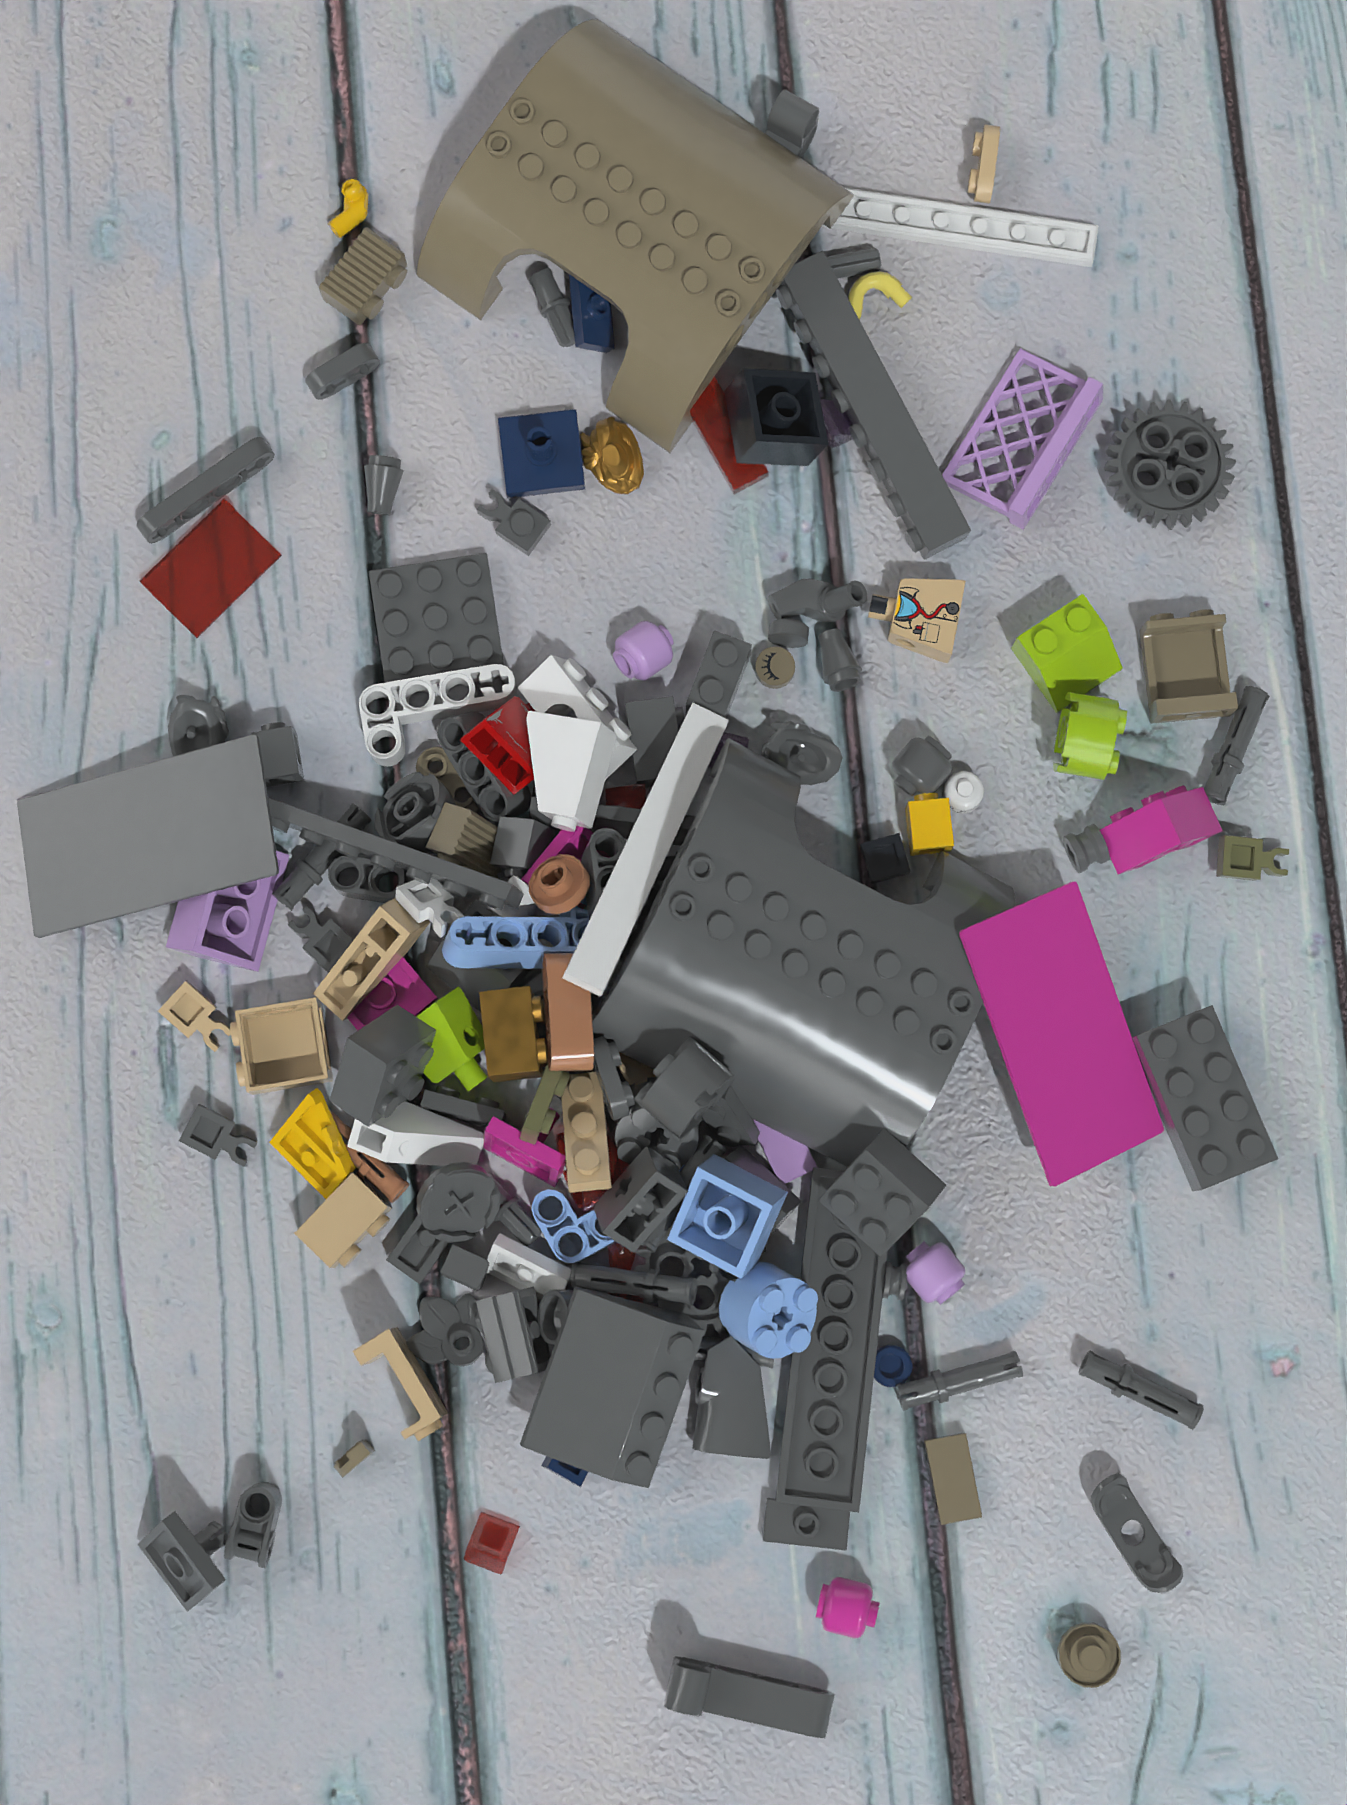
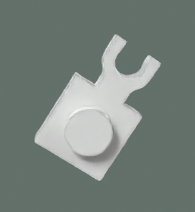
M431 878L429 884L413 880L397 886L396 900L418 923L429 919L433 923V930L440 938L446 936L447 923L452 924L458 918L464 917L458 909L453 907L454 897L442 888L443 885L438 880Z

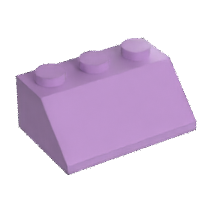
M276 850L279 873L275 876L178 901L166 948L198 958L258 972L277 904V899L272 893L283 882L290 855Z

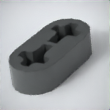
M361 343L313 370L306 377L305 382L317 400L326 399L370 374L377 368L380 360L369 343Z

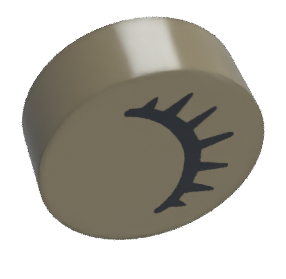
M775 646L766 648L758 655L755 664V674L761 684L768 688L778 689L786 686L792 680L795 672V661L789 651Z

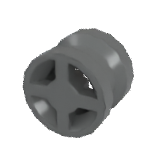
M1095 824L1085 827L1081 834L1075 835L1070 833L1063 837L1067 856L1078 873L1086 871L1092 863L1103 864L1110 860L1106 842Z

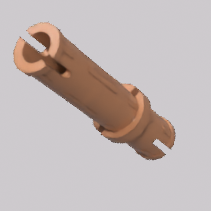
M330 1110L340 1134L349 1141L352 1129ZM345 1144L352 1162L358 1170L357 1175L362 1180L367 1178L391 1203L395 1202L407 1190L410 1184L403 1180L386 1162L349 1148ZM360 1154L364 1155L384 1175V1178H381L359 1157Z

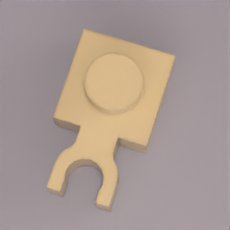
M187 980L158 1010L164 1018L187 1038L198 1030L203 1035L205 1044L214 1052L220 1046L212 1041L211 1032L214 1029H221L226 1035H231L228 1025L221 1021H214L209 1017L217 1006Z

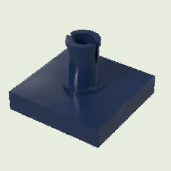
M576 409L498 418L507 498L586 490Z

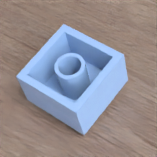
M714 1154L697 1167L688 1188V1193L685 1195L667 1240L741 1279L758 1263L788 1192Z

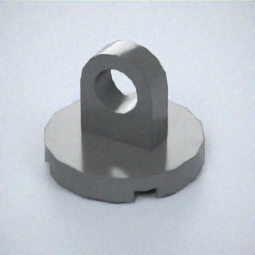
M468 1162L451 1163L433 1170L424 1181L417 1195V1213L424 1227L436 1239L450 1243L467 1241L476 1237V1232L480 1231L483 1227L486 1230L493 1223L500 1209V1193L492 1176L481 1166Z

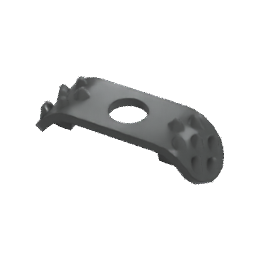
M1117 1473L1102 1480L1091 1495L1092 1507L1135 1577L1151 1592L1162 1593L1175 1588L1183 1578L1182 1566L1169 1552L1131 1492L1127 1479L1123 1474ZM1129 1520L1137 1521L1142 1526L1144 1532L1142 1541L1134 1546L1127 1544L1121 1535L1123 1525Z

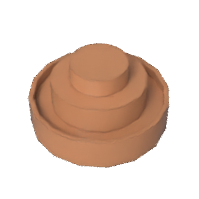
M564 854L553 856L542 862L532 873L529 881V894L538 908L546 913L560 914L568 912L576 907L586 896L590 887V875L581 861L574 856Z

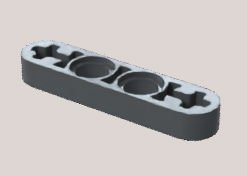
M256 437L251 439L146 512L138 520L136 527L150 544L164 539L264 469L273 460L275 453L264 438Z

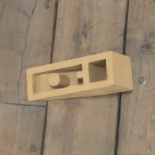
M396 898L382 904L323 979L313 995L342 1021L345 1020L409 951L430 924V921L425 920L418 923L401 906Z

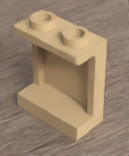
M398 1327L387 1329L352 1351L361 1366L370 1364L385 1355L420 1415L418 1422L400 1432L404 1439L414 1435L417 1441H420L444 1426L440 1418L448 1414L416 1357L407 1347L406 1340Z

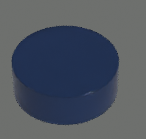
M885 1345L877 1349L874 1379L886 1387H896V1384L905 1383L912 1372V1361L909 1354L901 1347L895 1345Z

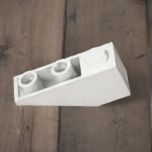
M404 1101L397 1106L389 1117H382L369 1127L355 1119L347 1147L389 1163L446 1166L451 1163L468 1162L477 1165L484 1145V1133Z

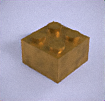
M530 986L479 992L488 1077L493 1082L542 1077V1067H546L548 1062L545 1038H539L538 1026L545 1025L544 1006L541 997L535 996Z

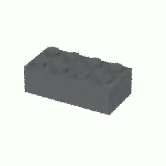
M1213 1005L1132 1037L1156 1107L1192 1192L1206 1189L1278 1159Z

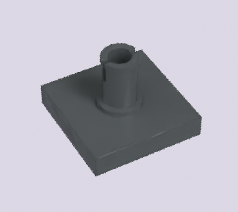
M176 1511L163 1519L137 1545L188 1612L226 1580L209 1556L226 1545L228 1535L224 1531L215 1539L210 1540V1537L222 1528L219 1523L212 1521L206 1528L193 1536Z

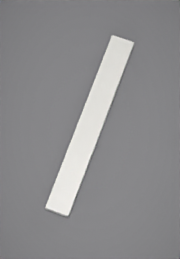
M845 188L853 194V198L831 228L1092 267L1099 225Z
M692 702L562 977L563 979L601 997L729 722L728 719Z

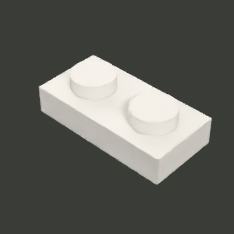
M499 1233L493 1243L487 1258L489 1261L487 1273L520 1290L534 1286L536 1297L540 1300L549 1290H565L570 1280V1268Z

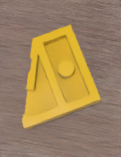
M318 1088L307 1094L269 1142L325 1199L356 1169L324 1096Z

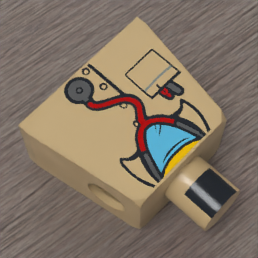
M900 579L896 598L872 594L868 618L891 622L888 642L937 661L948 663L953 651L966 581L952 579Z

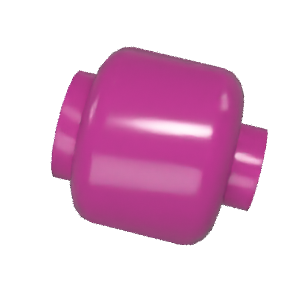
M835 1577L830 1582V1585L823 1584L816 1618L822 1619V1627L828 1632L851 1638H860L864 1634L866 1626L875 1628L880 1602L872 1600L873 1590L869 1584L843 1577Z

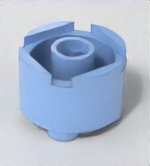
M758 1262L743 1278H738L735 1282L730 1280L725 1286L719 1304V1318L722 1325L727 1328L729 1335L763 1357L771 1359L782 1358L793 1352H802L810 1344V1333L813 1329L817 1313L818 1295L804 1281L767 1262Z

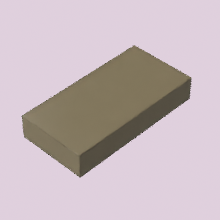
M966 1433L924 1440L940 1524L944 1525L982 1518Z

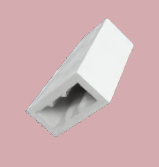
M528 711L526 719L538 811L552 819L551 825L558 829L571 832L576 830V826L592 829L617 734L601 722Z

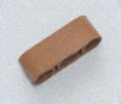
M544 953L543 993L549 1071H583L593 1069L594 1042L590 991L562 978L574 953Z

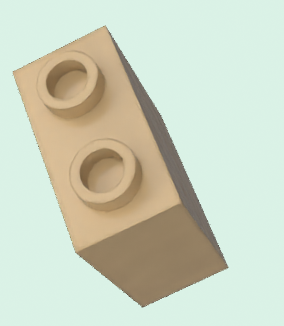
M314 997L235 1011L236 1021L230 1023V1031L233 1045L240 1046L242 1062L236 1063V1072L240 1087L246 1086V1092L256 1095L333 1081L322 1002L318 998Z

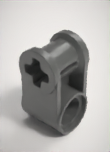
M259 1482L248 1488L241 1495L234 1522L227 1537L224 1550L225 1559L231 1560L233 1557H239L258 1562V1567L266 1569L273 1550L276 1535L275 1529L282 1506V1496L280 1490L275 1485L269 1482ZM254 1493H261L268 1498L270 1503L268 1513L260 1514L252 1508L251 1497Z

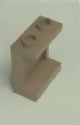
M1209 609L1191 612L1189 614L1190 617L1174 618L1172 613L1156 614L1151 616L1150 621H1146L1139 630L1151 724L1230 717L1238 709L1236 692H1230L1223 636L1226 614L1214 615V611Z

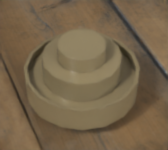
M1079 1623L1070 1627L1062 1635L1057 1646V1660L1062 1672L1073 1683L1085 1688H1097L1107 1684L1116 1675L1121 1664V1650L1116 1638L1106 1628L1095 1623Z

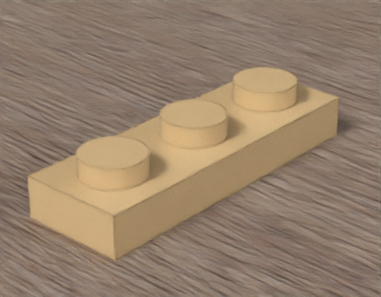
M596 1072L571 1074L561 1097L569 1193L610 1189L612 1187L604 1096Z

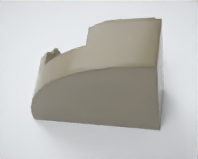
M361 1440L338 1459L333 1467L343 1478L375 1452V1450L367 1440Z

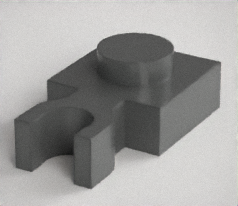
M491 489L488 493L489 498L496 501L498 507L493 511H488L479 505L477 513L488 521H498L500 524L495 530L496 535L529 556L551 526V520L520 499H517L512 508L505 504L504 498L498 492Z
M305 906L302 910L310 918V923L306 927L300 928L291 920L287 925L299 937L310 939L302 947L303 950L329 973L354 939L331 918L321 927L320 921L314 912Z
M198 1104L179 1139L181 1143L216 1160L222 1149L228 1152L230 1158L235 1163L245 1167L247 1160L236 1154V1147L242 1143L248 1144L253 1148L257 1145V1141L247 1136L236 1137L230 1134L235 1122L201 1104Z

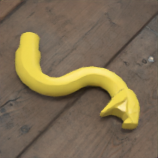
M876 271L861 276L853 283L848 299L860 320L864 295L872 288L882 291L888 299L891 298L900 308L912 296L894 276L886 272Z

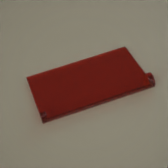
M224 498L139 582L198 638L282 555Z

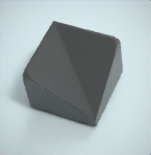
M453 1244L440 1273L446 1278L477 1291L482 1289L489 1269V1261Z

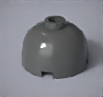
M420 772L411 773L398 780L383 796L388 802L384 806L383 812L377 808L375 813V829L383 839L428 853L430 850L425 847L439 818L444 802L456 805L455 800L446 786L434 775L429 773V776H424Z

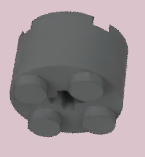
M689 1037L679 1047L674 1055L675 1057L668 1054L653 1071L658 1079L655 1083L651 1081L647 1083L635 1097V1101L679 1139L686 1137L703 1120L702 1116L710 1107H715L735 1079L727 1067L692 1037Z
M657 1076L649 1077L647 1082L636 1086L635 1083L630 1085L634 1101L637 1094L650 1081L655 1083L658 1079ZM636 1101L635 1105L629 1107V1116L616 1120L615 1144L617 1154L623 1162L631 1164L642 1150L648 1146L677 1165L680 1170L697 1149L699 1124L686 1137L679 1139Z

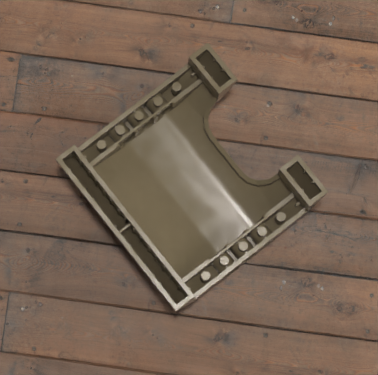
M591 19L569 30L540 58L470 153L449 186L430 224L421 248L416 275L480 321L503 290L497 278L498 274L508 262L520 255L536 254L548 259L613 304L624 315L629 327V344L624 360L611 387L606 409L668 453H671L693 422L690 409L821 226L824 224L831 229L852 200L853 194L602 21Z

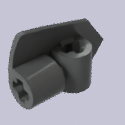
M728 1336L707 1349L705 1366L700 1367L698 1372L695 1402L699 1405L692 1449L713 1454L769 1459L771 1457L761 1367L732 1336Z

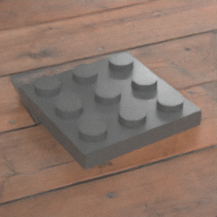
M487 553L369 571L385 682L491 664L504 665Z

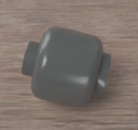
M927 736L925 739L913 738L892 762V767L898 775L894 782L911 797L916 792L920 794L935 793L952 772V765L949 761L952 755L944 746L930 736Z

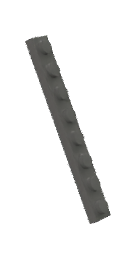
M268 798L272 828L282 833H287L289 828L301 831L299 837L310 843L322 846L324 840L336 844L334 850L356 859L359 853L371 856L370 863L389 871H393L395 865L407 869L406 876L425 884H429L431 878L443 882L442 888L448 892L465 897L467 891L480 895L479 902L498 910H502L504 904L516 909L519 908L524 893L511 883Z

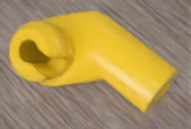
M356 179L347 180L343 184L341 192L345 195L344 211L328 222L329 227L339 239L364 221L368 214L369 195L367 189Z

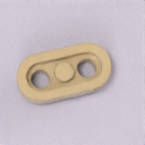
M984 124L983 132H975L972 156L979 157L978 168L970 170L967 193H974V202L990 204L994 185L1000 126Z

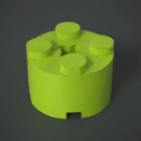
M1068 692L1065 699L1072 701L1070 709H1061L1054 745V753L1061 754V764L1053 762L1054 772L1104 780L1107 773L1115 775L1120 757V751L1114 750L1117 734L1124 733L1127 710L1119 708V702L1115 699Z

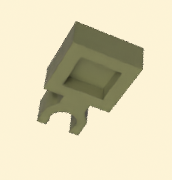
M1228 835L1220 836L1218 840L1216 877L1256 881L1261 880V869L1271 876H1287L1288 870L1276 868L1273 860L1276 855H1289V849L1275 848L1264 852L1262 851L1263 839Z

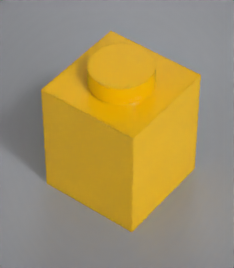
M938 793L915 795L914 801H908L905 807L910 856L935 854L940 851L950 852L954 847L949 798L938 799Z

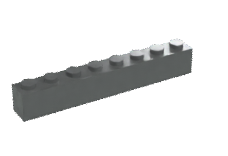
M823 250L794 264L776 289L777 297L785 310L788 308L792 310L797 320L794 322V327L803 344H810L815 354L812 357V361L817 373L822 379L828 378L833 388L831 398L835 407L840 413L846 412L852 424L849 426L852 439L858 448L864 446L871 460L867 464L873 478L877 483L882 481L889 495L886 496V501L892 514L896 518L901 516L908 529L904 533L910 548L914 553L919 551L925 560L963 541L969 535L971 528Z

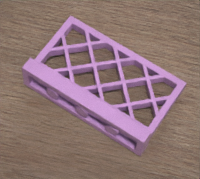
M1019 349L942 474L948 487L1009 517L1011 524L1024 530L1103 401V383L1091 377L1085 381L1023 349ZM1024 363L1038 370L1041 381L1019 387L1016 374ZM1045 374L1052 378L1046 379ZM1012 382L1014 388L1007 390ZM1064 383L1076 389L1069 400L1053 404L1049 387ZM1043 389L1048 406L1026 411L1021 395ZM1016 397L1021 413L999 419L996 411L998 403L1002 400ZM1062 411L1059 418H1057L1056 412ZM1051 414L1054 424L1051 431L1033 437L1029 420ZM992 415L994 421L987 422ZM1024 422L1028 438L1006 444L1001 427ZM997 429L1001 446L979 452L976 443L979 434ZM1043 443L1038 451L1036 445ZM1031 446L1034 456L1031 464L1013 469L1009 452ZM972 447L974 453L967 455ZM1004 454L1008 471L986 477L981 460ZM977 462L981 476L980 479L964 482L954 477L961 465ZM1023 476L1020 482L1017 483L1016 477ZM1011 479L1014 491L1007 503L991 496L990 484ZM984 486L985 492H983V491H981V490H979V489H977V488Z

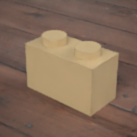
M351 1173L294 1234L329 1268H336L339 1264L345 1268L361 1252L357 1245L368 1233L375 1237L388 1224L390 1218L386 1214L392 1207L357 1174Z

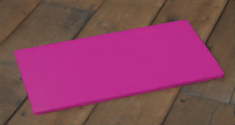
M1069 882L960 930L959 936L1049 1186L1056 1187L1163 1133L1164 1127L1077 882Z

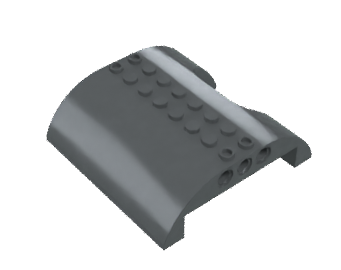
M728 738L709 776L714 778V781L608 995L599 997L592 1011L593 1039L604 1036L607 1043L615 1041L620 1053L655 1070L668 1054L675 1057L674 1055L679 1047L689 1037H692L734 1075L735 1079L731 1087L753 1120L846 1167L859 1156L884 1128L906 1147L942 1090L983 1004L959 932L964 928L1015 907L1013 887L944 851L939 852L923 885V888L931 893L929 897L918 904L908 905L894 901L836 871L809 854L798 838L794 821L801 788V776Z

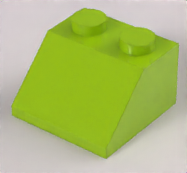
M1081 594L1019 635L1011 647L1013 653L1056 713L1072 703V701L1065 699L1068 692L1086 694L1123 669L1107 626L1084 594Z

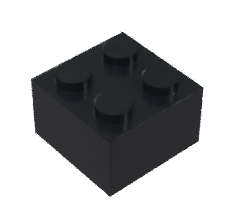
M743 368L724 391L737 463L809 466L829 445L815 372Z

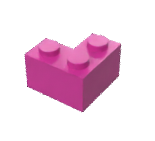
M1185 785L1174 788L1166 793L1160 791L1142 799L1143 807L1135 812L1133 807H1129L1111 815L1112 823L1100 829L1118 875L1141 868L1171 852L1191 847L1223 831L1204 788L1200 787L1187 791Z

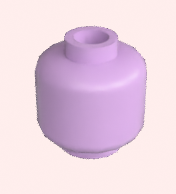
M641 621L616 639L615 652L613 653L614 662L626 677L631 679L634 677L645 681L672 662L673 651L671 646L674 643L673 638L664 626H657L649 621Z
M924 1241L906 1256L910 1262L906 1268L907 1282L926 1303L937 1301L941 1305L965 1285L962 1281L965 1275V1267L944 1243L939 1242L929 1247Z

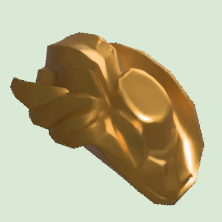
M608 417L597 422L590 436L581 432V454L583 456L584 468L590 470L606 489L616 494H629L640 487L644 476L643 458L634 433L626 424L615 421V417Z

